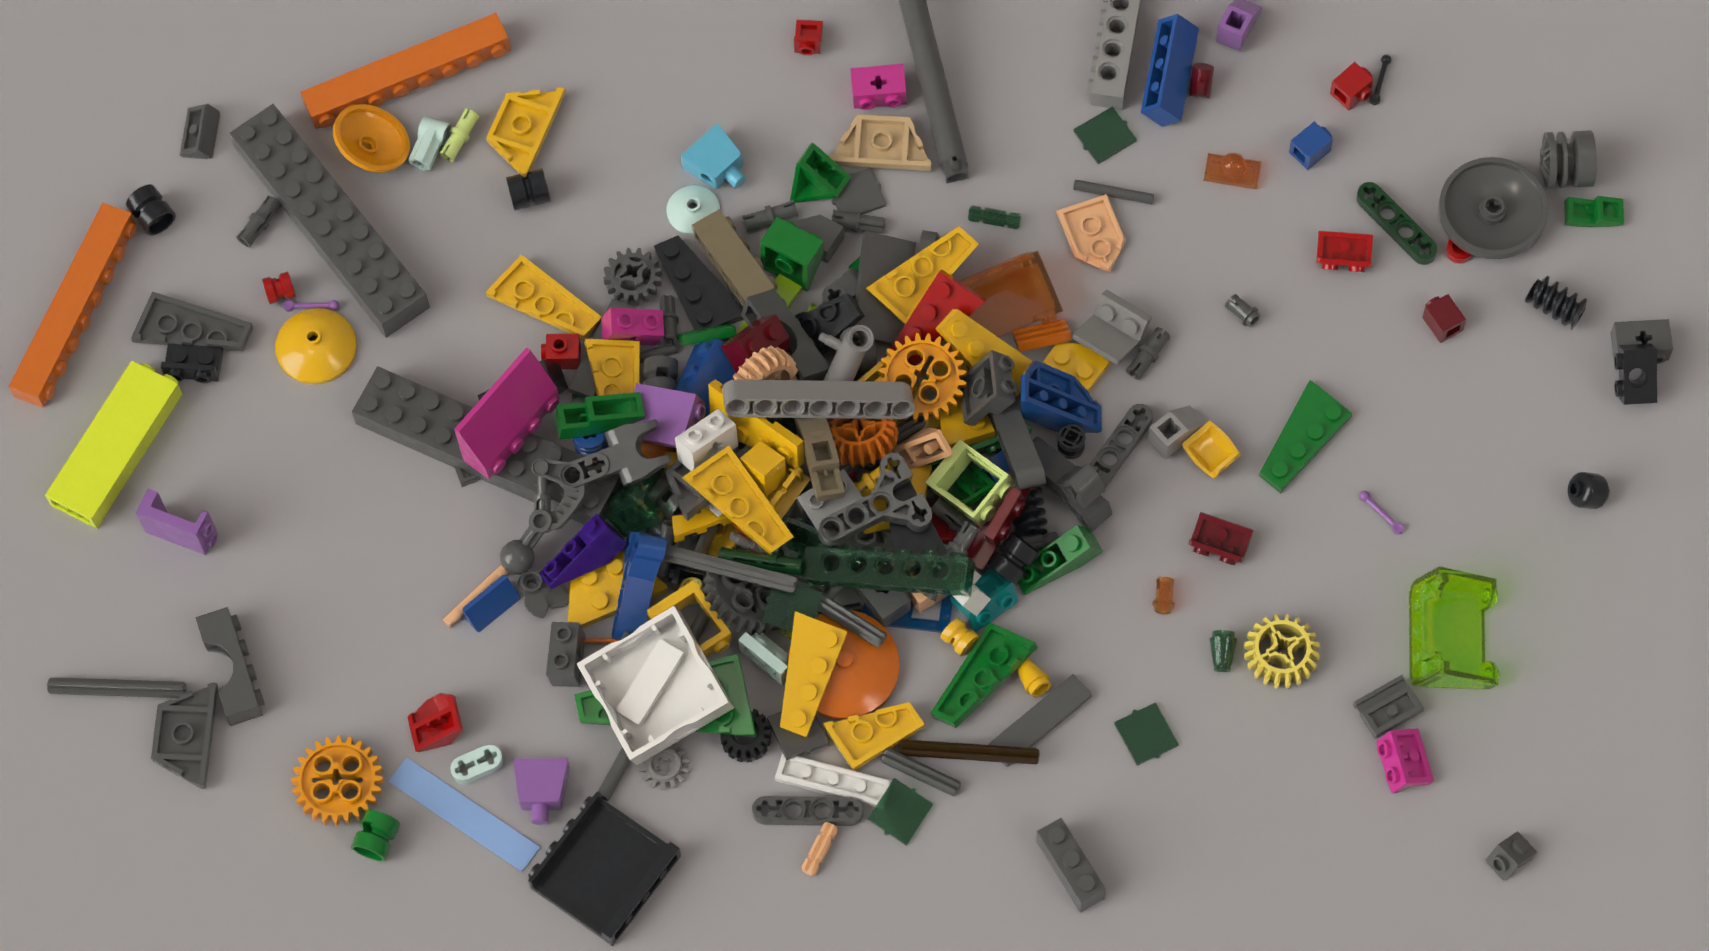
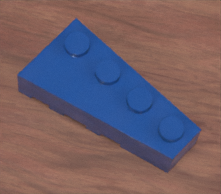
M718 338L694 345L676 387L677 391L697 394L705 402L706 412L704 418L710 415L708 384L716 379L724 385L732 379L735 373L721 348L724 342Z

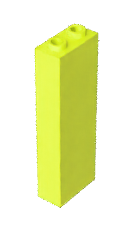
M131 360L45 494L50 506L97 529L183 395L178 385L179 382L171 375L164 374L162 376L156 373L155 369L146 363L138 364Z

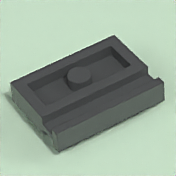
M1403 675L1354 701L1353 704L1375 739L1424 711L1423 705L1411 687L1407 685Z

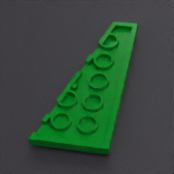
M734 654L708 661L732 702L734 709L695 732L757 737L740 656ZM591 690L574 694L581 723L611 726L606 710L595 698Z

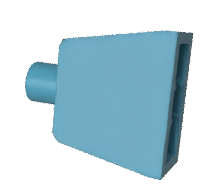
M717 123L681 155L682 168L714 189L720 188L726 181L737 189L746 180V176L739 171L743 166L741 152Z

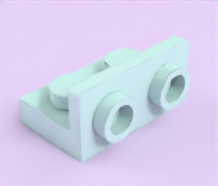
M745 632L738 640L740 652L780 685H783L786 682L788 653L763 633L758 635L755 632L751 637Z

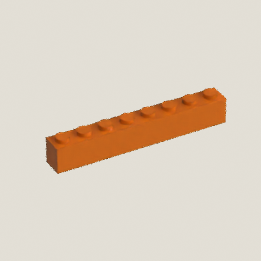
M496 12L300 91L315 129L329 127L334 124L338 115L350 106L366 104L378 107L387 100L405 96L409 91L419 87H428L434 81L444 77H452L457 72L466 68L477 67L488 59L502 57L506 52L511 51L509 38Z
M102 202L9 385L15 398L43 408L47 400L52 399L57 380L65 374L67 361L71 353L74 354L79 345V337L82 331L88 328L91 320L90 315L94 307L97 308L99 306L106 284H110L113 279L114 268L117 262H120L124 257L125 246L128 240L132 239L136 233L137 225L131 212Z

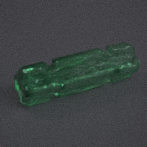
M972 205L969 209L968 220L978 223L981 220L984 224L1001 227L1008 225V228L1018 229L1021 223V214L1014 212L1006 214V211L991 208L982 210L981 207Z

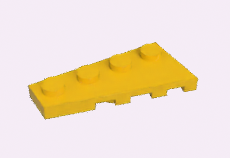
M522 254L485 292L488 298L569 334H579L580 339L583 340L587 339L601 322V316Z
M585 339L584 343L597 395L633 393L636 383L640 384V341Z
M958 356V357L955 359V361H956V360H962V359ZM964 362V366L959 368V370H965L967 372L968 368ZM944 366L934 368L935 375L939 377L946 375L948 372ZM954 397L957 401L956 408L948 405L949 415L942 411L939 412L940 429L951 449L959 440H962L967 445H972L995 437V430L988 414L974 426L964 423L961 398Z
M716 379L708 384L710 414L719 409L736 424L739 442L754 447L759 441H762L785 457V463L796 468L805 463L804 440L778 422L770 423L766 417H733L728 415L724 406L723 384Z
M729 445L683 476L682 479L767 553L771 554L794 537Z

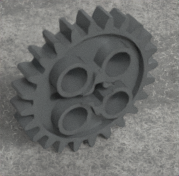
M706 572V576L703 579V583L706 585L702 591L708 593L705 601L713 602L710 611L718 610L717 619L725 617L727 619L726 626L734 623L738 632L744 627L749 635L753 629L758 635L763 630L770 633L772 628L777 629L780 623L783 622L791 606L788 604L791 596L785 594V591Z

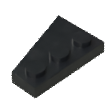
M844 294L820 304L818 308L795 315V318L799 320L801 327L808 337L814 341L816 348L821 354L829 348V346L819 340L821 333L839 339L845 329L856 325L865 317L853 296L849 294Z

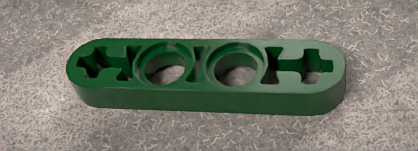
M1373 182L1361 184L1356 197L1359 206L1415 262L1422 265L1432 263L1437 252V245L1434 240L1380 186ZM1365 192L1367 194L1374 193V198L1372 199L1368 197L1367 199H1365ZM1391 209L1395 213L1394 218L1388 220L1382 218L1380 215L1381 210ZM1402 227H1408L1413 231V235L1410 238H1404L1400 236L1398 230ZM1420 247L1422 249L1429 248V255L1427 253L1420 254Z

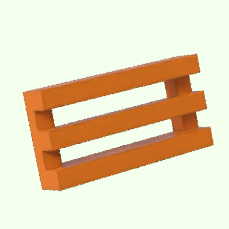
M1065 319L1012 330L1013 339L1019 352L1072 340L1071 331Z

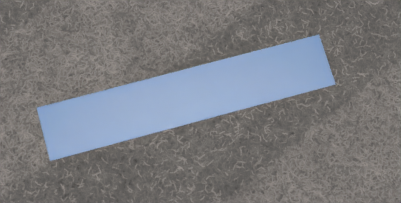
M407 757L388 781L521 872L540 848L534 842Z

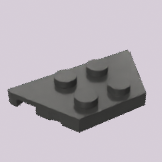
M738 447L733 449L739 460L748 452L738 449ZM679 460L665 470L666 478L681 512L688 521L710 502L682 479L690 470Z
M215 682L207 684L208 687L192 693L190 691L180 695L175 700H168L157 705L151 753L152 761L201 789H206L218 692V685Z

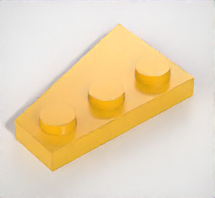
M907 702L878 709L876 712L858 716V714L849 716L848 719L841 721L825 722L823 727L851 769L855 771L882 755L886 749L895 747L900 744L901 740H906L924 729L925 724L911 703Z

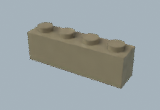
M717 210L692 224L695 240L742 307H744L747 297L771 289H778L774 278L770 274L766 276L763 272L764 266L757 255L752 256L749 252L750 247L744 236L739 237L736 234L735 224L729 216L724 217L722 212Z

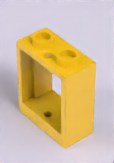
M694 580L647 610L648 619L651 620L673 606L680 611L696 600L719 632L700 645L706 658L714 652L716 654L722 653L730 646L729 643L732 641L730 630L722 619H717L718 614L716 611H710L712 605L710 602L705 601V595Z

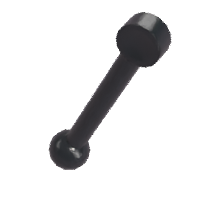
M1383 55L1381 58L1382 67L1375 92L1370 96V103L1372 105L1380 103L1379 93L1387 65L1392 60L1389 55Z

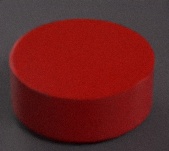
M1451 240L1448 241L1446 255L1452 262L1461 264L1471 259V254L1460 249Z

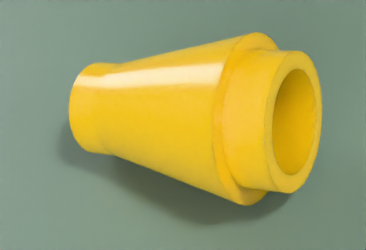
M1029 658L1016 669L1027 694L1039 697L1050 689V677Z

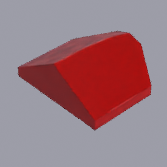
M439 693L427 699L415 713H411L407 717L416 752L451 745L463 731L456 697L451 694Z

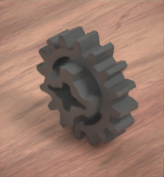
M627 248L624 255L617 251V259L609 258L610 267H604L606 276L603 279L604 284L608 285V294L614 293V299L618 301L624 298L625 304H629L630 300H634L637 306L640 302L639 299L642 298L649 302V294L657 295L656 286H662L660 278L662 270L658 268V259L651 260V252L642 255L641 248H638L636 253H632L631 249ZM649 275H651L649 282L645 285V281L649 279Z

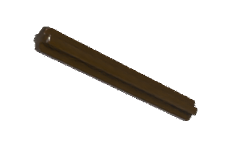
M903 739L900 742L899 748L901 754L914 757L1035 765L1039 763L1040 759L1039 749L1027 747Z

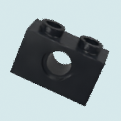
M1652 343L1618 345V353L1614 355V366L1616 370H1619V380H1615L1614 384L1615 396L1619 397L1624 405L1657 403V348ZM1640 368V377L1630 380V372L1633 369Z

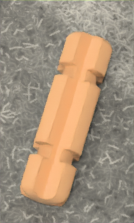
M829 822L823 824L820 830L821 835H817L808 853L809 858H806L802 865L804 873L810 876L816 875L819 863L823 862L832 844L831 840H834L838 832L835 825Z

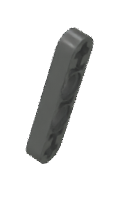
M1136 404L1129 409L1089 464L1097 473L1099 469L1102 471L1100 477L1104 488L1108 486L1151 426L1152 411L1147 405ZM1145 414V421L1141 419L1137 423L1135 430L1132 427L1135 423V415ZM1121 433H1128L1132 436L1133 440L1129 444H1121L1117 437ZM1106 454H1113L1117 457V462L1111 466L1103 463L1102 457Z
M763 796L756 799L752 806L754 819L763 825L823 826L825 822H829L835 826H853L860 823L863 818L861 802L852 797ZM777 804H781L782 817H777V811H770L764 817L757 810H761L763 805H768L769 810H778ZM796 804L801 807L802 812L798 817L792 818L785 813L786 808L789 805ZM818 805L828 806L830 813L827 817L818 818L814 814V809ZM834 805H838V811H847L848 806H853L854 810L858 812H855L851 818L847 817L846 812H838L839 818H834Z

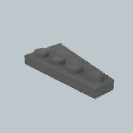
M152 291L131 339L134 343L168 345L170 343L222 347L223 350L243 351L253 330L252 323Z

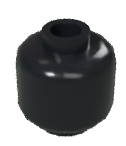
M1589 472L1575 474L1568 484L1567 491L1569 500L1574 506L1586 509L1602 507L1607 501L1610 492L1608 483L1603 476Z

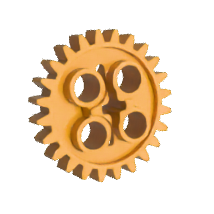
M916 333L915 341L912 342L908 336H905L904 345L895 341L896 351L887 349L890 359L881 358V364L886 368H878V374L884 377L878 379L877 382H898L905 379L911 383L910 387L913 394L918 383L917 376H922L926 362L932 356L934 359L926 372L927 380H922L918 394L914 399L915 412L913 414V421L916 423L919 416H923L925 423H928L929 415H933L936 420H939L940 411L949 415L948 405L957 407V401L954 397L963 398V392L958 388L966 387V382L960 378L966 377L967 372L959 370V368L964 366V360L955 361L959 351L955 350L950 353V342L942 346L940 336L935 342H932L929 333L925 340H921L919 333ZM912 355H918L923 359L921 364L916 366L909 364L907 360ZM937 366H944L948 370L946 375L941 377L936 376L932 371ZM931 390L937 396L932 401H925L921 395L923 392Z
M337 735L335 743H331L329 737H326L325 745L323 746L318 741H315L316 750L312 751L306 748L308 757H298L302 767H293L294 773L298 776L291 778L292 784L297 786L292 789L294 796H299L296 799L298 806L304 805L302 810L305 815L312 812L311 817L313 821H317L322 816V822L325 826L329 823L330 819H333L336 827H338L340 819H344L347 825H350V817L352 816L360 821L361 816L359 812L369 810L367 806L369 803L377 805L378 802L374 795H382L383 793L381 788L377 786L384 784L383 777L377 776L383 773L382 766L377 765L380 762L377 755L371 757L373 753L371 747L363 750L364 744L361 740L354 745L351 736L347 738L345 743L342 742L340 735ZM350 763L359 764L355 771H346V767ZM321 764H331L327 771H317ZM337 777H341L342 779L339 780L338 784L334 785L333 782L337 781ZM314 779H319V780H320V781H317V782L313 783V780H314ZM354 789L358 791L354 798H345V794L349 790ZM320 791H330L329 795L326 798H316L317 794Z

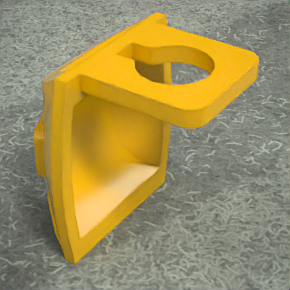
M1210 420L1181 444L1191 460L1212 479H1215L1241 456L1239 450H1237L1229 437Z

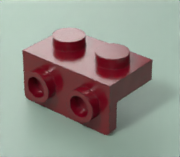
M1200 512L1188 545L1194 547L1193 552L1209 556L1211 552L1220 556L1219 561L1235 566L1236 561L1240 563L1244 561L1254 530Z

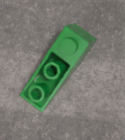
M1076 525L1039 551L1040 555L1032 566L1024 567L1026 573L1018 584L1023 593L1027 595L1082 567L1102 553L1103 550L1089 528Z

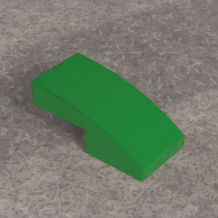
M1597 196L1594 200L1568 197L1564 201L1565 226L1613 227L1624 224L1623 199Z

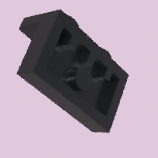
M168 343L165 362H161V370L163 374L171 375L177 381H182L183 379H193L199 383L219 381L223 357L222 347Z

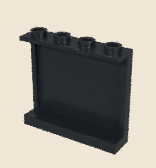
M597 791L593 797L588 796L580 807L581 812L577 818H572L568 821L563 829L564 834L560 840L551 843L546 851L547 856L543 862L534 865L529 872L528 882L533 891L613 946L680 859L681 853L678 846L672 842L667 844L603 800L601 793Z

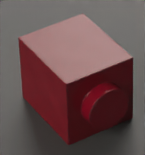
M1449 294L1441 298L1439 296L1434 297L1425 305L1422 318L1440 343L1464 330L1466 318Z

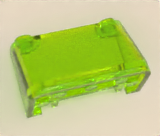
M1439 566L1417 578L1412 583L1409 590V676L1411 684L1424 688L1486 690L1498 685L1500 673L1496 663L1485 661L1484 612L1495 605L1498 600L1496 579Z

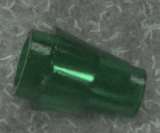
M1229 630L1212 631V637L1209 640L1214 671L1231 672L1237 644L1235 632Z

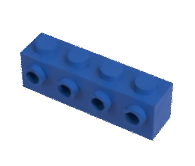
M1179 14L1158 20L1141 107L1143 115L1162 127L1182 121L1199 31L1197 26Z

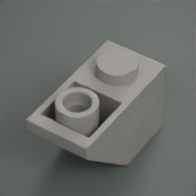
M1190 405L1174 409L1149 427L1148 440L1167 459L1182 447L1181 444L1206 422Z

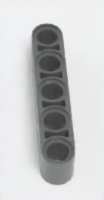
M1016 399L999 415L989 412L988 416L1017 489L1023 490L1046 484L1042 463Z

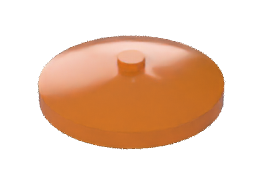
M853 610L850 611L884 631L887 636L884 643L880 647H876L823 613L813 617L848 632L817 711L818 715L832 720L841 721L848 719L849 716L857 714L861 716L878 710L891 696L899 675V654L890 633L874 618ZM790 648L788 652L787 662L789 661Z

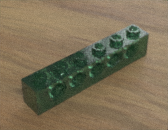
M816 543L815 547L805 548L802 580L810 586L969 597L972 594L975 563L965 553L951 552L950 556H941L939 552L924 550L923 554H913V551L909 549L898 548L896 552H885L886 549L881 547H869V551L859 550V547L853 545H842V549H836L823 543ZM839 559L840 564L838 568L830 571L831 562ZM866 561L865 570L857 573V565L860 562ZM889 563H893L894 568L892 572L884 575V567ZM915 565H921L919 574L910 576L911 569ZM942 567H948L947 575L943 578H938V571Z

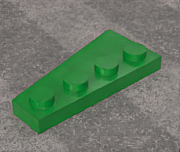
M1309 380L1264 463L1259 476L1281 493L1351 418L1352 412L1313 381Z
M989 622L930 712L933 718L957 728L1038 648L1036 643Z

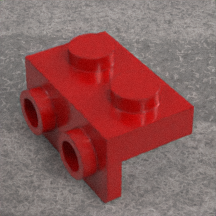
M1318 231L1316 263L1322 264L1321 269L1338 270V265L1349 266V271L1365 272V267H1371L1373 235Z

